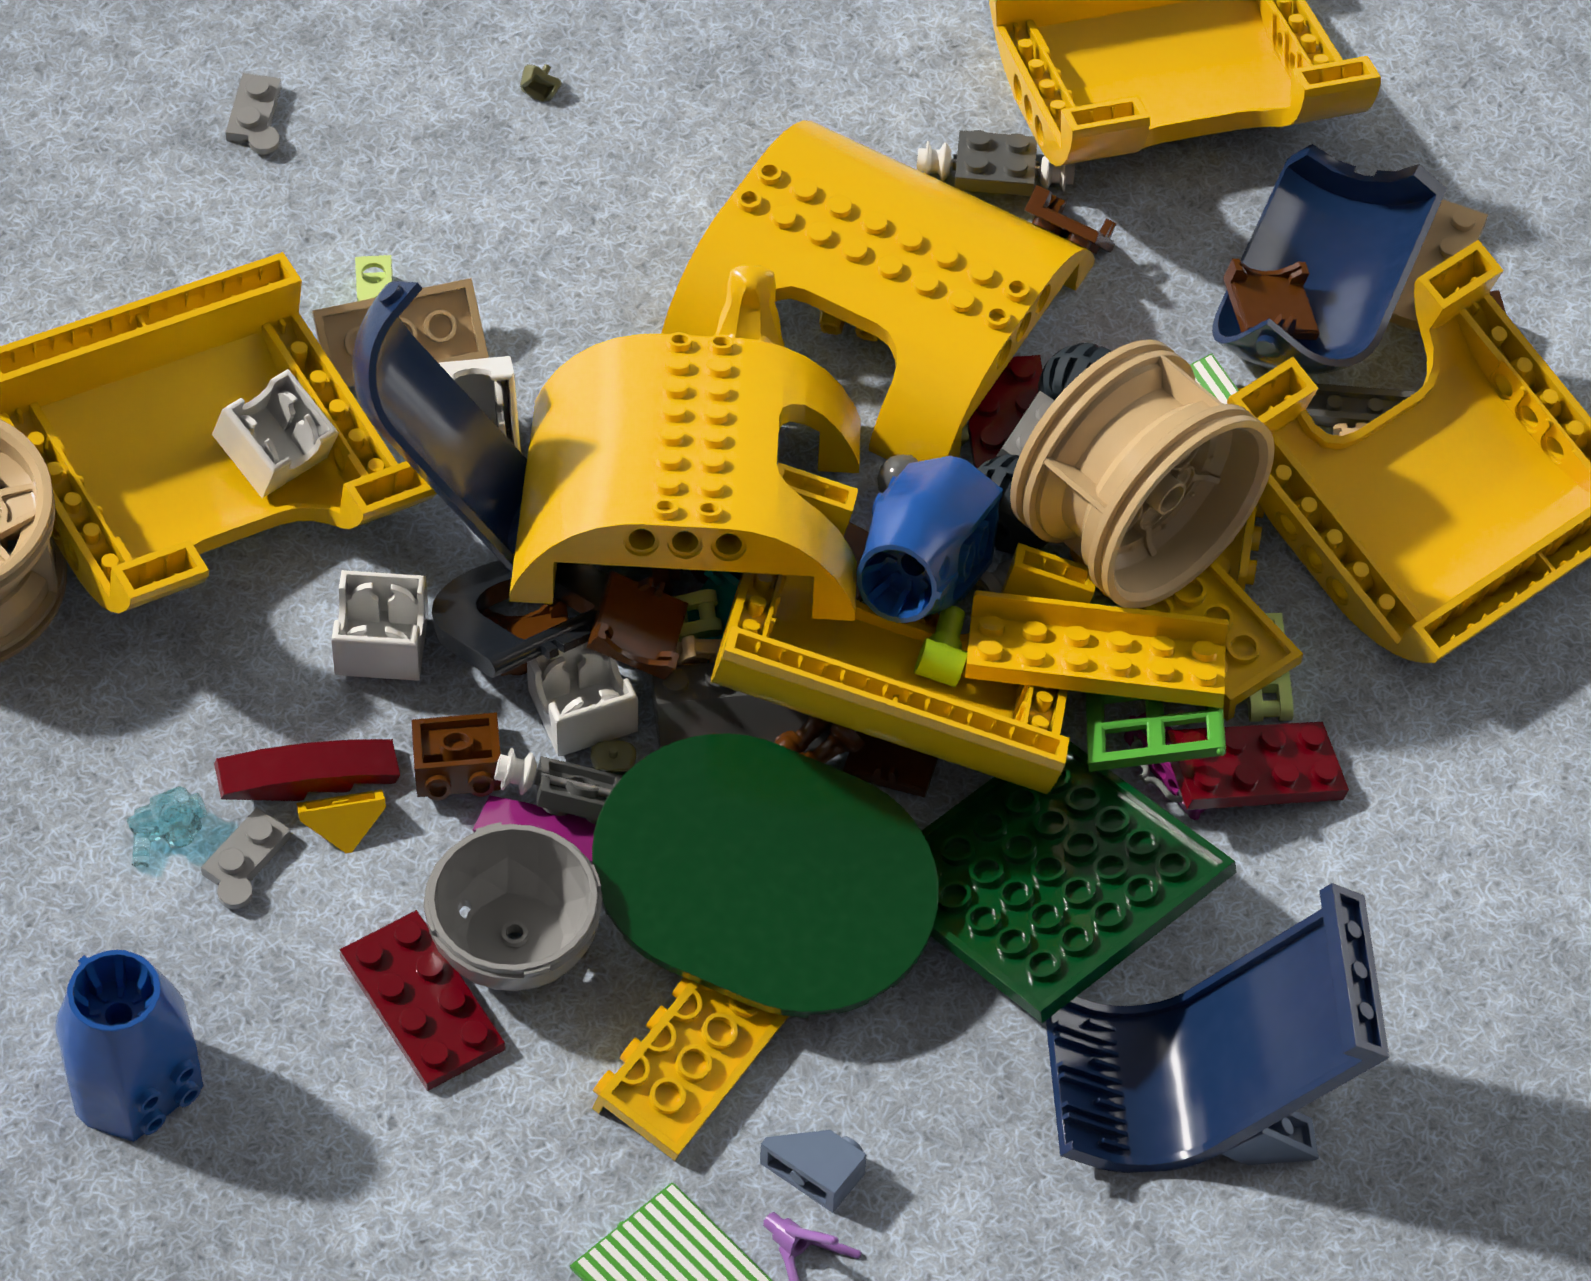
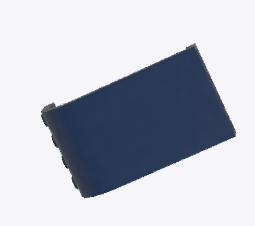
M1334 883L1327 885L1319 890L1322 909L1189 990L1172 998L1143 1005L1114 1006L1075 997L1046 1020L1060 1156L1102 1170L1121 1173L1172 1171L1193 1166L1226 1152L1389 1059L1365 895Z

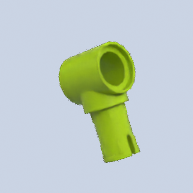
M951 606L940 612L935 633L923 642L916 661L914 674L956 687L967 658V651L962 650V643L960 641L965 612L961 608Z

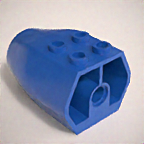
M954 456L909 463L898 476H893L888 488L883 493H878L872 508L873 518L865 550L857 570V586L866 605L874 613L886 620L896 623H907L948 609L964 599L981 578L982 574L992 564L999 521L998 509L1003 489L967 460Z
M109 950L97 953L89 958L84 955L78 960L79 966L75 969L68 983L66 995L57 1014L55 1024L56 1036L75 1114L87 1127L135 1142L144 1134L151 1135L164 1124L166 1116L179 1106L187 1107L193 1103L204 1087L194 1034L183 996L147 959L126 950Z

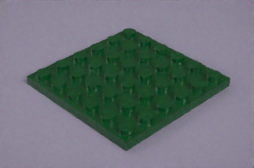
M1070 741L1064 768L1057 782L1047 794L993 777L922 830L933 855L938 876V907L931 937L1041 1023L1237 873L1235 860L1109 769L1089 772L1088 754Z

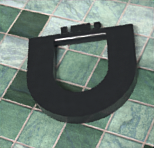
M500 560L481 565L456 577L437 594L432 605L436 637L447 650L491 678L542 655L547 659H552L559 655V650L565 653L589 641L608 574L590 564L558 562L553 598L560 600L581 614L524 640L482 615L485 609L510 598L512 573Z

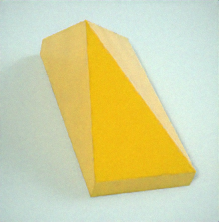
M382 789L296 803L300 822L344 853H352L386 808Z

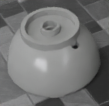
M499 822L477 828L475 833L466 836L441 857L435 864L426 884L423 905L427 926L438 952L458 973L475 984L495 990L522 991L538 988L556 981L570 971L589 949L598 928L602 893L594 864H591L590 860L574 844L554 832L535 826L502 825ZM463 906L470 908L466 919L460 915V910ZM511 933H520L522 934V937L513 940L508 938L507 935Z

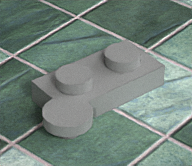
M242 74L225 132L226 141L237 143L248 141L251 150L258 154H270L278 149L280 136L278 131L271 127V123L282 88L281 78Z
M257 807L201 866L202 875L218 885L217 894L220 903L229 909H239L249 904L253 896L250 881L291 838V829Z

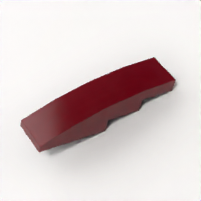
M349 739L300 743L216 758L214 762L220 797L224 800L303 801L308 792L346 793L350 792L354 783L394 784L400 776L393 739Z

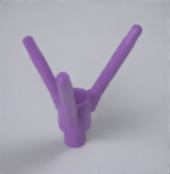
M775 1212L767 1215L763 1222V1226L772 1233V1239L780 1245L779 1252L784 1260L789 1281H800L794 1258L802 1254L810 1245L856 1259L861 1257L862 1253L860 1250L839 1243V1239L836 1236L803 1229L792 1219H783Z

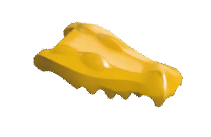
M741 265L731 269L727 283L726 302L722 308L715 335L761 340L785 347L784 339L781 335L780 318L775 305L776 283L773 271L761 265Z

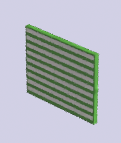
M673 1182L625 1221L619 1222L613 1231L570 1265V1269L582 1281H772Z

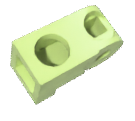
M391 255L355 257L358 301L376 298L385 285L393 281ZM370 267H378L384 271L376 273H363L366 269Z

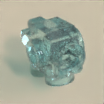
M178 786L150 797V804L135 809L134 815L127 818L129 829L134 833L132 866H149L150 847L153 841L163 838L171 848H182L194 841L193 835L199 833L202 828L200 819L207 817L206 806L198 792L190 794L186 788Z

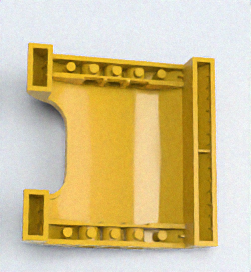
M989 0L995 37L1013 96L1041 151L1049 162L1055 166L1136 153L1143 148L1164 142L1238 129L1284 127L1367 112L1373 106L1381 85V76L1368 56L1342 59L1306 0Z
M803 120L785 130L768 147L709 225L678 283L661 334L682 332L693 336H714L722 308L726 302L727 283L731 269L741 265H761L775 274V302L793 299L807 303L876 336L889 346L895 358L896 369L871 436L869 451L887 460L896 455H912L918 461L946 456L959 458L962 429L1062 286L1064 285L1076 291L1095 264V258L1090 250L818 123Z
M1479 239L1419 276L1414 282L1416 317L1427 356V376L1423 386L1416 393L1357 431L1343 436L1328 434L1317 426L1306 408L1319 388L1294 357H1291L1229 396L1227 404L1239 405L1245 408L1255 418L1265 424L1272 433L1275 448L1274 460L1269 479L1258 503L1273 526L1332 601L1364 634L1391 653L1409 661L1420 663H1436L1591 558V417L1489 294L1504 270Z
M284 252L0 346V419L23 433L42 455L50 474L55 500V521L51 536L87 592L110 612L122 613L205 582L209 577V569L200 556L202 553L256 533L295 521H315L342 529H352L426 502L437 494L407 461L397 463L301 317L299 306L302 280ZM289 369L339 434L326 459L262 499L216 441L212 433L222 409L240 398L244 399V404L251 401L267 387L272 378Z
M682 332L672 334H637L604 341L574 355L553 373L535 400L509 602L553 604L557 563L562 562L813 576L812 618L855 621L857 561L838 528L819 510L788 486L780 475L777 465L778 433L785 423L795 422L819 431L818 471L859 473L861 418L853 401L843 386L827 370L808 357L786 347L761 340L731 338L727 335H714L712 337L693 336Z
M778 462L779 473L788 486L827 517L844 536L854 509L858 489ZM1018 543L1001 593L1090 603L1095 591V584L1090 578L1089 569L1086 565ZM742 572L714 665L711 683L1045 794L1053 788L1064 768L1070 739L1060 735L1068 690L965 678L966 662L956 687L914 674V669L923 642L935 633L936 628L916 621L896 623L886 620L858 600H856L855 621L812 618L813 576ZM969 633L960 635L962 650L965 651L968 650Z

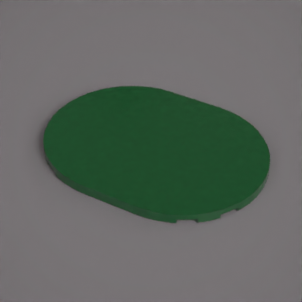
M730 733L707 734L682 739L654 751L636 763L614 786L604 802L594 831L592 864H594L601 884L602 907L606 915L610 917L615 927L623 935V939L639 954L654 964L766 1012L803 1018L808 1017V1015L834 1012L841 1014L867 1005L870 1000L881 995L889 988H894L912 970L924 952L933 931L938 907V876L930 847L913 818L899 803L876 786L765 739Z

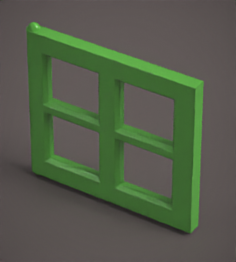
M1086 692L1089 772L1223 756L1226 754L1223 708L1205 706L1206 710L1164 715L1163 701ZM1145 700L1146 717L1105 722L1104 705ZM1206 722L1208 740L1166 745L1165 727ZM1147 729L1148 747L1106 752L1105 734Z

